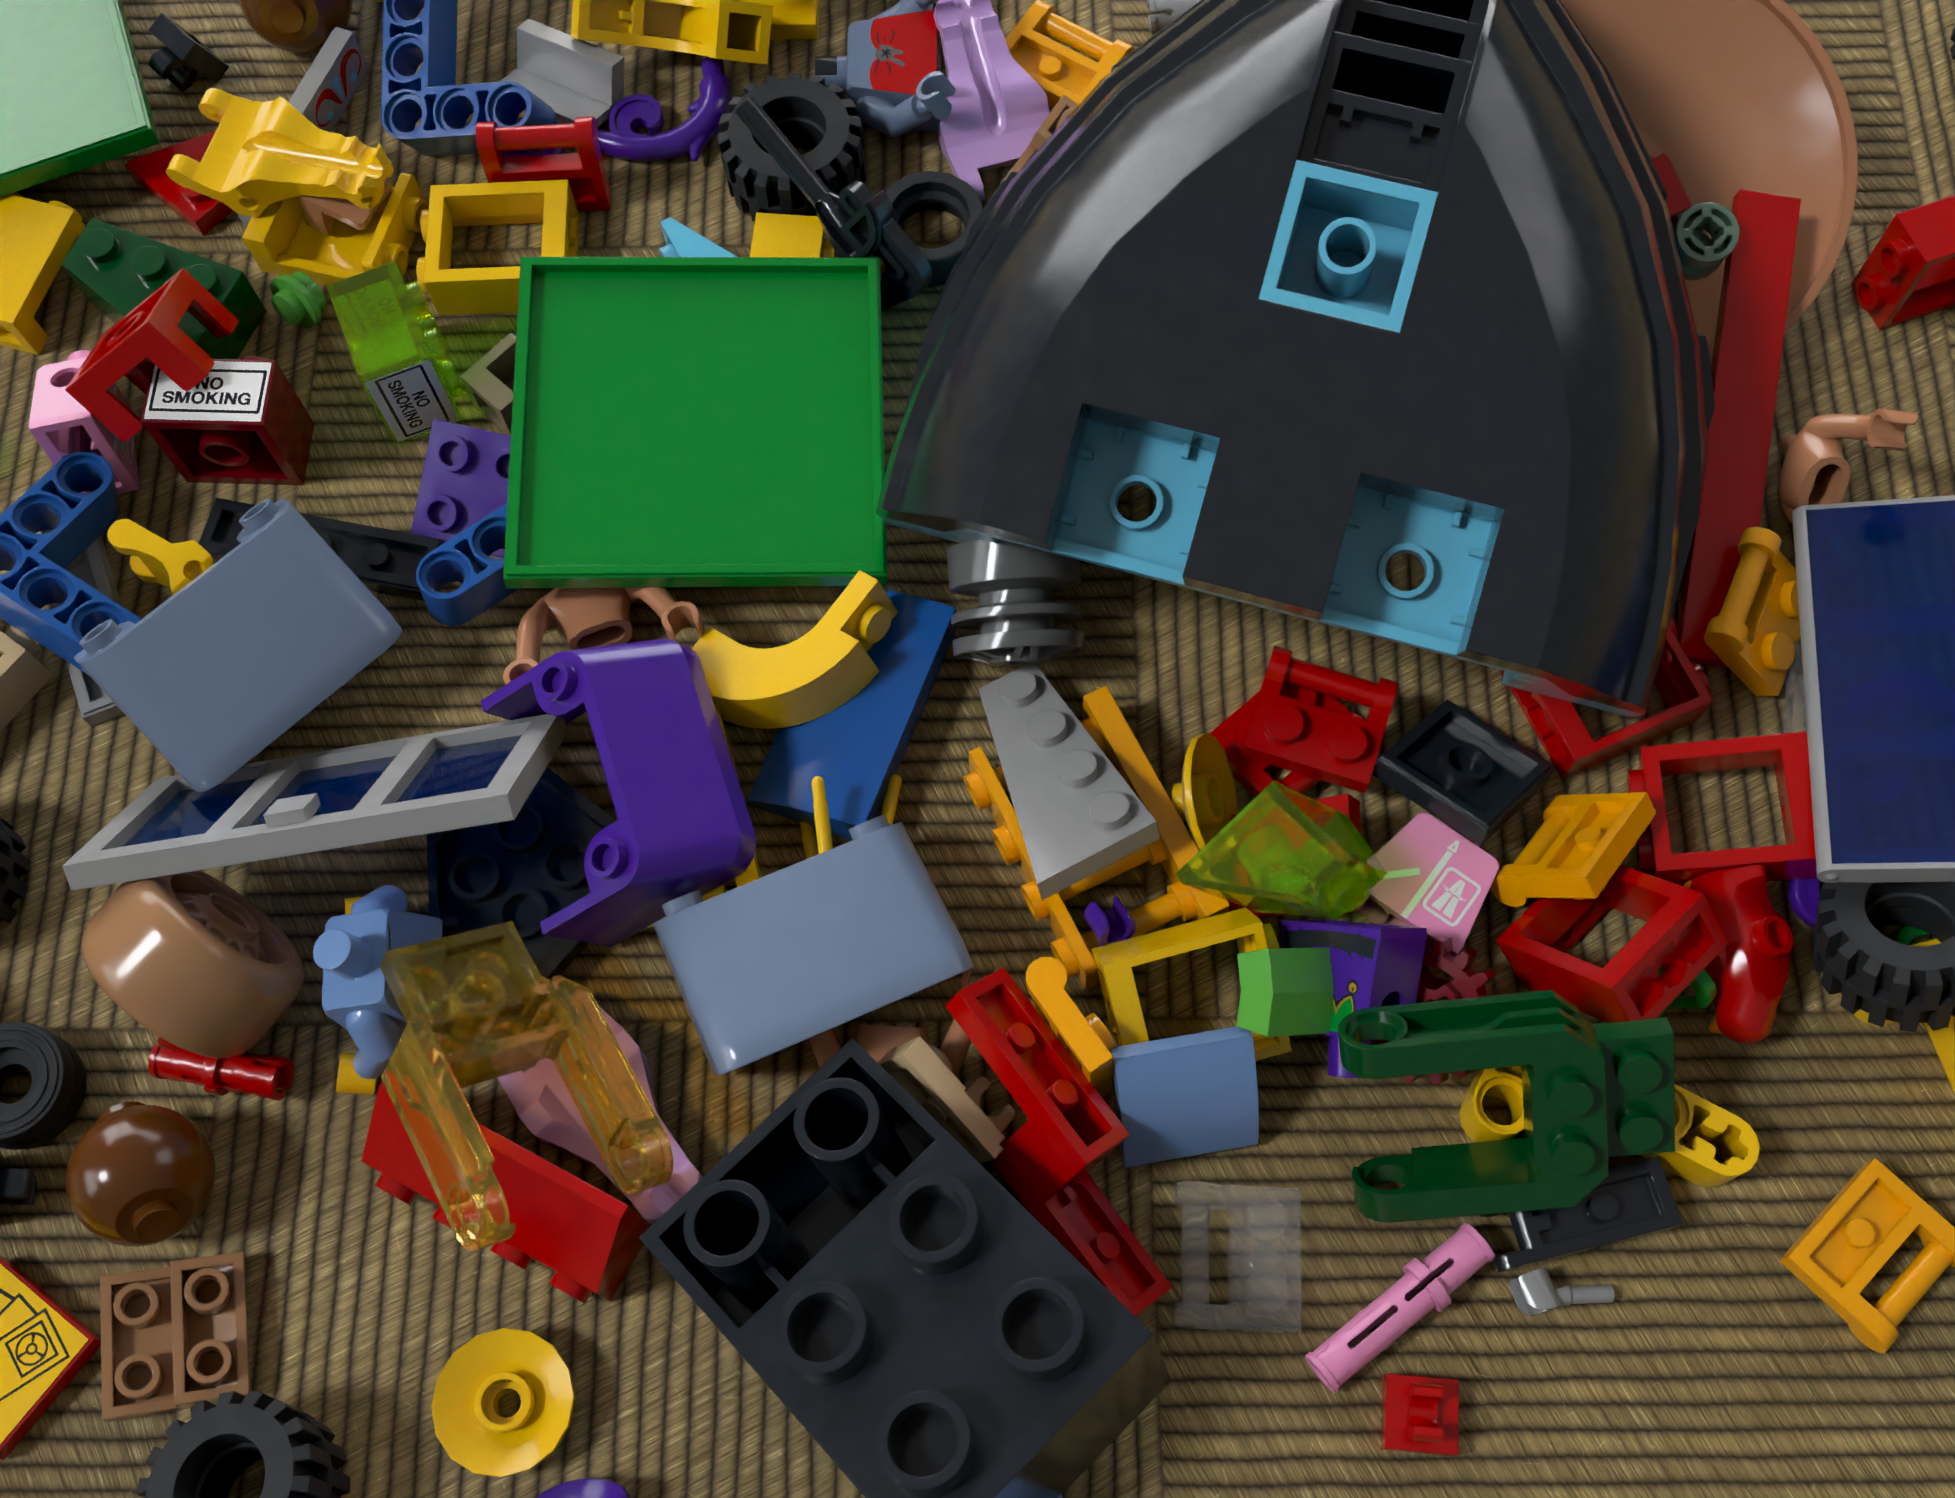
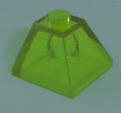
M1272 781L1176 873L1184 885L1256 912L1340 918L1344 913L1361 906L1370 896L1371 889L1388 874L1346 814L1275 781Z

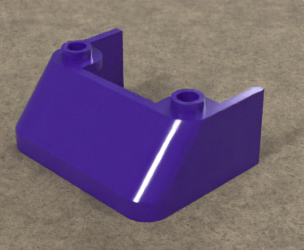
M657 639L561 651L481 700L483 712L507 720L550 714L565 718V722L568 724L587 712L618 818L616 822L599 831L587 847L584 858V870L590 893L541 921L540 926L543 935L613 947L666 917L662 908L663 904L697 890H700L703 896L742 874L752 862L756 850L754 828L700 659L690 647L670 639Z

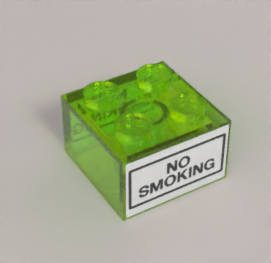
M394 261L326 285L360 382L396 444L430 432L433 418L452 423L463 420L455 397L465 394L452 361L448 359L445 351L447 345L434 314H431L418 280L406 283L397 262Z

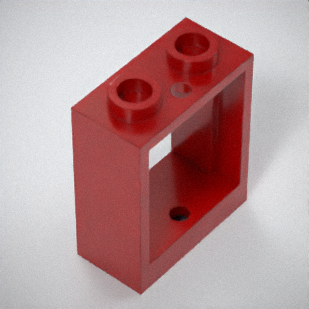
M1955 195L1896 214L1851 283L1859 305L1862 309L1868 311L1879 331L1955 305Z
M1672 618L1670 619L1664 650L1654 682L1669 709L1593 741L1571 702L1509 686L1561 779L1695 723L1713 702L1710 696L1709 681L1701 667L1696 663L1690 662L1679 644L1677 628Z
M1807 731L1640 747L1638 770L1627 771L1629 793L1647 792L1657 814L1636 843L1639 870H1652V876L1681 886L1707 872L1749 865H1765L1767 882L1817 878ZM1774 766L1786 845L1672 854L1661 776Z
M1623 865L1618 867L1596 899L1538 898L1496 940L1523 987L1533 991L1553 990L1576 1006L1580 1012L1605 1023L1657 1018L1729 943L1704 893ZM1609 908L1647 921L1636 935L1603 968L1565 953ZM1663 965V971L1660 974V976H1658V971L1660 967Z

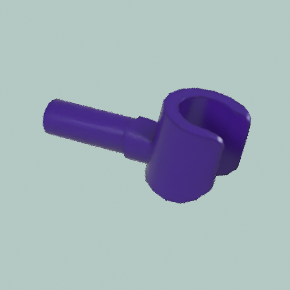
M1118 896L1113 898V905L1105 914L1096 902L1090 903L1084 911V918L1100 941L1099 947L1130 939L1136 931V923Z

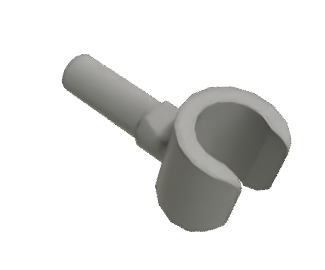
M1547 1268L1523 1274L1508 1282L1519 1311L1526 1316H1534L1559 1306H1570L1571 1304L1612 1303L1615 1296L1611 1285H1567L1555 1289Z

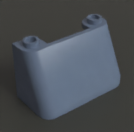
M282 498L276 503L271 499H266L248 510L239 520V523L244 527L237 536V541L240 544L136 624L132 621H126L119 625L112 619L104 621L81 639L79 644L83 650L73 657L196 792L207 791L230 777L395 643L402 632L401 626L382 603L289 501Z
M885 815L873 818L848 830L853 841L704 901L700 890H697L662 905L666 917L656 921L653 926L714 1075L719 1076L974 967L966 945L902 822L889 825Z

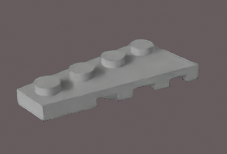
M1036 664L1024 665L978 689L1042 900L1160 839L1157 821Z

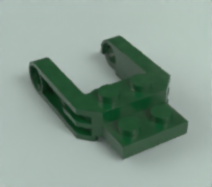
M1553 990L1365 1008L1348 1014L1339 1023L1338 1037L1341 1063L1348 1072L1358 1077L1384 1079L1521 1066L1524 1128L1527 1138L1411 1148V1154L1375 1157L1357 1167H1353L1352 1179L1356 1208L1362 1215L1371 1220L1391 1223L1574 1207L1609 1176L1608 1157L1675 1151L1674 1033L1667 1017L1592 1024L1580 1015L1578 1008ZM1373 1039H1383L1390 1041L1388 1043L1378 1045L1362 1044L1365 1041ZM1385 1182H1396L1405 1185L1394 1190L1373 1188L1374 1185Z

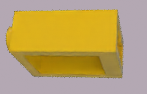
M568 179L430 185L429 209H423L420 215L421 233L426 244L425 257L418 258L416 272L421 292L429 294L438 315L518 312L520 266L451 269L453 227L543 223L541 257H578L580 214Z
M1245 907L1091 949L1116 1047L1149 1041L1131 967L1233 939L1237 941L1239 953L1279 948L1271 924H1262V921ZM1251 1031L1254 1042L1255 1061L1292 1051L1289 1036L1266 1037Z

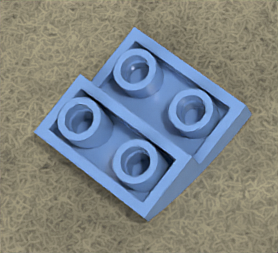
M1235 1026L1110 1049V1053L1113 1056V1076L1117 1100H1114L1117 1118L1130 1134L1120 1144L1124 1168L1258 1144V1086L1254 1042L1251 1031Z

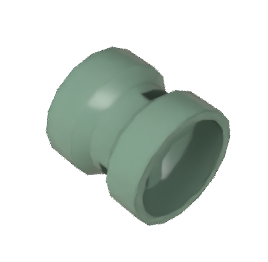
M1704 202L1693 205L1683 213L1677 224L1673 227L1684 279L1698 280L1708 277L1718 269L1723 260L1729 256L1738 243L1740 229L1737 218L1728 208L1719 203ZM1703 230L1708 232L1712 236V238H1709L1707 234L1703 233Z

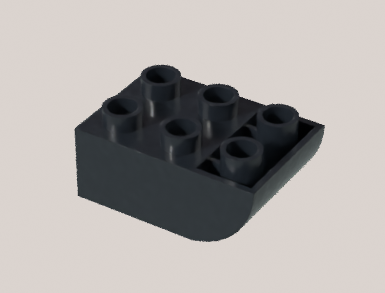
M853 1038L639 1237L865 1498H1058L1172 1381L1153 1334Z

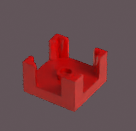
M184 268L101 336L65 389L68 394L124 443L140 431L143 425L140 422L141 419L114 396L108 388L125 376L146 395L154 363L181 389L189 391L208 376L214 366V361L177 326L185 312L188 311L218 339H221L223 336H229L239 323V320Z

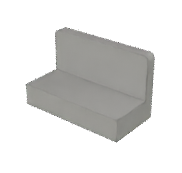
M527 19L516 28L517 68L499 82H518L551 106L558 124L574 123L576 117L594 116L598 128L609 119V113L614 105L624 99L623 56L584 40L571 38L569 34L531 19Z

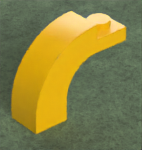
M573 0L571 38L663 49L715 59L768 65L773 6L738 0Z
M859 570L817 625L804 636L789 644L766 649L752 648L734 641L709 626L692 649L700 659L713 703L716 704L722 720L749 728H785L815 720L832 712L856 696L871 682L879 670L867 652L874 643H877L886 635L891 621L898 611L879 580Z

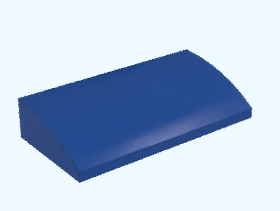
M842 586L841 591H840L838 597L840 596V594L844 591V589H845L847 586ZM885 590L898 613L892 619L886 635L880 641L874 643L867 652L879 672L856 696L832 712L803 724L779 728L748 797V804L796 822L808 823L813 828H816L811 782L815 776H820L825 782L831 834L853 841L848 831L849 829L879 817L889 779L893 774H897L957 628H954L951 624V615L956 613V608L933 600Z

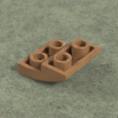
M244 1252L170 1261V1267L100 1276L102 1420L112 1422L189 1409L203 1400L213 1404L217 1403L221 1393L236 1391L246 1396L248 1391H251Z

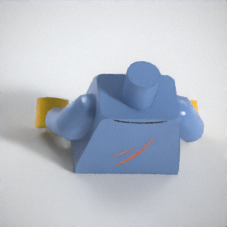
M385 885L363 897L345 898V915L329 918L325 924V932L319 936L314 945V960L319 967L323 968L322 1007L324 1013L347 1029L359 1049L356 1054L341 1053L336 1093L374 1095L376 1078L385 1072L400 1053L401 1048L440 1043L443 920L437 917L406 912L405 910L408 906L407 897L396 886Z

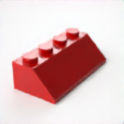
M387 1073L379 1085L361 1160L382 1173L375 1183L376 1187L408 1205H411L417 1194H420L439 1205L432 1216L433 1219L467 1238L475 1226L497 1238L490 1251L524 1270H527L533 1258L555 1270V1273L549 1284L584 1304L587 1302L592 1291L611 1302L644 1244L639 1237L651 1226L629 1205Z

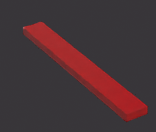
M1740 189L1733 197L1731 212L1737 218L1740 232L1738 243L1725 259L1711 363L1715 408L1707 433L1708 458L1699 518L1684 569L1677 621L1678 642L1692 663L1730 669L1705 643L1704 635L1710 620L1720 615L1741 559L1737 549L1743 532L1747 528L1760 527L1801 198Z

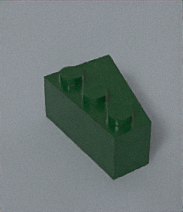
M94 218L90 219L61 263L90 303L115 324L184 268L239 320L236 328L229 336H223L221 339H218L188 311L185 312L177 326L212 359L237 360L267 312L243 271Z

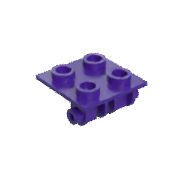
M433 418L411 534L443 539L447 542L506 504L508 498L511 436ZM499 549L491 555L504 558L505 549Z

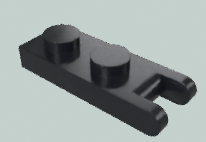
M1659 1156L1608 1168L1609 1176L1574 1207L1508 1213L1520 1251L1506 1252L1494 1258L1498 1272L1514 1270L1659 1233L1683 1225ZM1501 1213L1480 1215V1217H1494Z

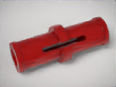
M161 1037L157 1039L159 1046L153 1045L149 1055L148 1069L153 1078L193 1083L204 1086L203 1089L207 1093L221 1096L232 1091L280 1101L286 1096L284 1090H290L294 1077L293 1062L287 1057L245 1052L231 1058H211L187 1051Z

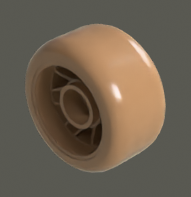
M201 870L121 883L91 918L84 930L81 941L83 959L90 974L101 989L121 1009L161 1038L180 1048L205 1057L231 1058L253 1048L295 1001L305 979L302 958L285 933L252 902L225 883Z

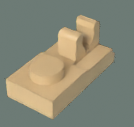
M920 1036L891 1048L878 1061V1064L979 1163L994 1160L1003 1151V1148L999 1145L1005 1138L1002 1132L1015 1117V1110L1010 1104L996 1108L990 1113V1116L984 1114L980 1109V1097L991 1084L987 1078L980 1077L963 1085L952 1073L953 1068L946 1055L935 1046L926 1043Z

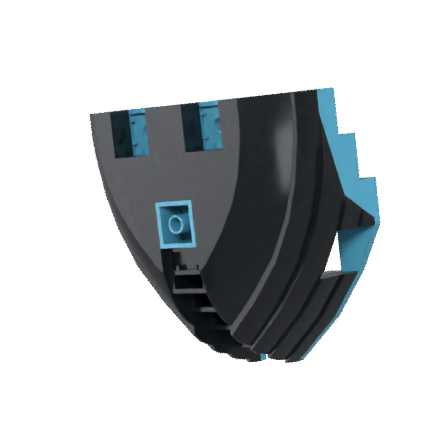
M1200 0L1115 64L1111 72L1101 79L1018 173L1012 171L1005 178L970 227L964 252L948 276L927 327L902 423L890 455L875 511L876 514L890 525L959 543L979 539L997 543V539L1500 669L1504 671L1501 684L1625 717L1644 715L1648 708L1665 646L1667 630L1699 518L1708 458L1707 433L1714 412L1715 402L1709 347L1706 335L1698 334L1669 209L1666 204L1667 192L1610 72L1560 0ZM1134 485H1141L1151 489L1157 498L1153 514L1140 522L1129 521L1123 518L1118 511V499L1121 493ZM1399 553H1410L1422 562L1425 570L1424 580L1417 589L1400 591L1387 581L1385 566L1392 556Z

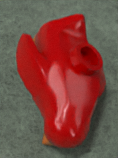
M1749 865L1707 872L1683 884L1684 887L1705 894L1729 941L1723 950L1704 968L1714 981L1717 995L1713 1000L1716 1013L1708 1029L1712 1033L1725 1035L1732 1041L1744 1044H1756L1772 1033L1776 1023L1777 1007L1789 974L1793 947V934L1789 925L1786 923L1785 918L1774 910L1767 893L1765 865Z

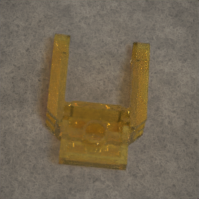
M513 921L386 951L379 967L404 1016L407 1026L381 1079L457 1240L465 1249L473 1252L508 1240L513 1236L516 1226L514 1223L509 1224L507 1202L492 1170L496 1160L461 1088L535 1067L539 1061L545 1058L551 1059L554 1062L613 1180L624 1193L635 1195L666 1184L670 1180L673 1172V1154L668 1137L590 989L560 975L554 976L552 980L540 976Z

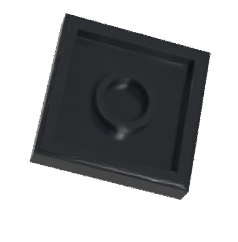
M1446 700L1377 758L1372 775L1481 846L1548 783L1555 767L1453 702Z

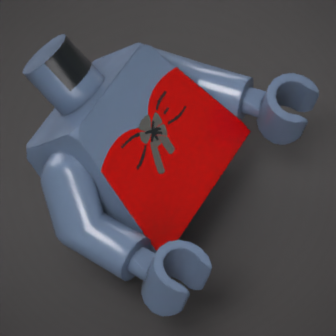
M900 0L894 7L869 20L853 22L848 27L847 56H815V75L825 78L826 87L836 84L844 91L847 90L848 99L851 98L857 107V115L860 117L861 124L867 125L891 138H898L911 130L937 133L939 120L949 116L952 104L946 97L953 95L956 88L939 71V32L934 20L935 10H933L932 4L933 2L938 3L939 0Z

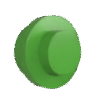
M295 271L290 275L281 274L272 280L270 285L272 293L271 302L277 314L284 321L304 328H312L320 322L321 312L327 308V300L321 288L311 277L303 272Z

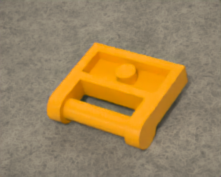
M1036 0L1005 39L1010 54L1047 94L1048 106L1054 108L1063 94L1079 105L1101 79L1111 72L1112 67L1133 52L1135 48L1120 39L1113 43L1055 14L1054 6L1042 0ZM1045 35H1048V36H1050V37H1052V38H1054V39H1056V40H1058V41H1060V42H1062V43H1064V44H1066V45H1068V46H1070V47H1072V48H1074V49H1076V50H1078V51H1080V52H1082V53H1084V54H1086V55H1088V56H1090V57H1092V58L1098 60L1099 62H1096V61H1094V60H1092V59H1090V58H1088V57H1086V56H1084V55H1082V54H1080V53H1078V52H1076V51H1074V50H1072V49H1070V48H1068V47H1066V46H1064V45H1062V44H1060V43H1058V42H1056V41H1054V40H1052V39L1046 37Z
M1762 527L1747 528L1743 532L1737 549L1741 559L1720 615L1710 620L1704 635L1705 643L1756 697L1779 696L1788 668L1793 663L1795 649L1800 638L1796 568L1780 552L1779 549L1782 542L1780 536Z
M1647 792L1556 796L1543 811V824L1513 864L1504 865L1497 872L1490 887L1493 895L1503 904L1515 908L1522 907L1529 898L1596 899L1657 814Z
M1053 957L1035 959L1026 971V987L1032 997L1030 1003L1080 1067L1088 1081L1092 1083L1103 1098L1112 1092L1113 1056L1110 1053V1049L1116 1047L1115 1041L1095 1013L1084 1017L1067 994V971L1064 965Z
M1874 1158L1861 1166L1779 1261L1847 1322L1849 1329L1858 1340L1873 1351L1884 1354L1899 1337L1896 1327L1948 1266L1955 1267V1227L1879 1160ZM1912 1232L1916 1233L1921 1238L1924 1248L1876 1304L1872 1306L1859 1293Z

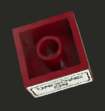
M245 356L240 360L213 359L214 366L208 376L189 391L181 389L153 363L140 422L186 482L304 485L315 423L275 360H267L257 356Z

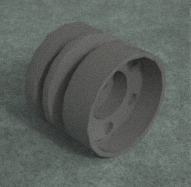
M980 539L955 544L947 549L949 590L953 594L979 598L978 607L968 608L951 615V624L954 628L980 630L981 634L953 640L954 658L980 661L991 666H1023L1048 663L1063 655L1085 650V634L1083 631L1056 629V625L1084 619L1083 607L1066 602H1054V593L1065 591L1081 584L1080 560L997 539V543Z

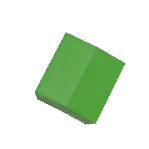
M1270 948L1237 954L1241 986L1237 1027L1266 1037L1329 1034L1334 997L1329 948Z

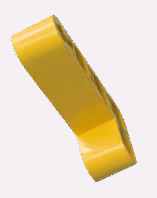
M1521 1066L1477 1070L1462 1101L1459 1112L1461 1126L1466 1135L1474 1142L1514 1139L1525 1129ZM1674 1084L1675 1151L1640 1154L1639 1156L1645 1159L1659 1156L1664 1169L1705 1188L1719 1187L1751 1170L1758 1160L1760 1150L1757 1135L1752 1127L1733 1113ZM1484 1096L1500 1098L1507 1104L1512 1117L1510 1125H1499L1487 1118L1482 1106ZM1681 1138H1684L1688 1140V1142L1681 1145L1679 1143V1140ZM1714 1139L1720 1144L1717 1154L1726 1161L1719 1163L1714 1159L1716 1148L1708 1141Z

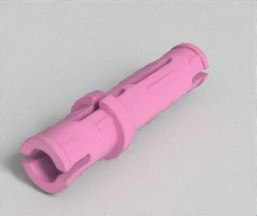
M1465 1222L1456 1233L1422 1261L1416 1258L1411 1259L1402 1267L1404 1276L1368 1306L1360 1310L1350 1321L1313 1352L1310 1351L1306 1354L1305 1360L1322 1383L1333 1394L1336 1393L1343 1383L1382 1351L1386 1350L1396 1339L1432 1309L1441 1312L1452 1302L1449 1295L1486 1263L1489 1264L1494 1260L1495 1254L1477 1230ZM1449 1267L1443 1274H1441L1438 1278H1435L1432 1282L1428 1284V1282L1432 1278H1434L1439 1272H1441L1444 1268ZM1426 1284H1428V1285L1425 1287V1289H1423V1290H1422L1419 1294H1417L1413 1299H1411L1410 1301H1406V1300H1407L1408 1298H1410L1414 1293L1418 1292V1291H1419L1420 1289H1422ZM1394 1313V1315H1392L1388 1320H1386L1382 1325H1380L1376 1330H1374L1370 1335H1368L1364 1340H1362L1357 1346H1355L1352 1349L1350 1348L1365 1334H1367L1371 1329H1373L1377 1324H1379L1383 1319H1385L1389 1314Z

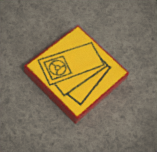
M1 1256L0 1459L5 1460L101 1346V1338L8 1258Z

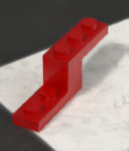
M1003 967L958 991L945 1005L1029 1118L1001 1146L1003 1151L991 1162L1027 1211L1134 1316H1137L1170 1290L1172 1285L1088 1174L1092 1168L1129 1137L1130 1134Z

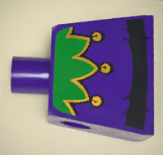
M1281 920L1283 948L1330 949L1334 997L1329 1034H1321L1329 1036L1328 1075L1343 1078H1362L1348 1072L1341 1063L1338 1037L1339 1023L1345 1016L1360 1009L1416 1003L1427 928L1338 920ZM1371 1040L1365 1041L1362 1044L1370 1045Z

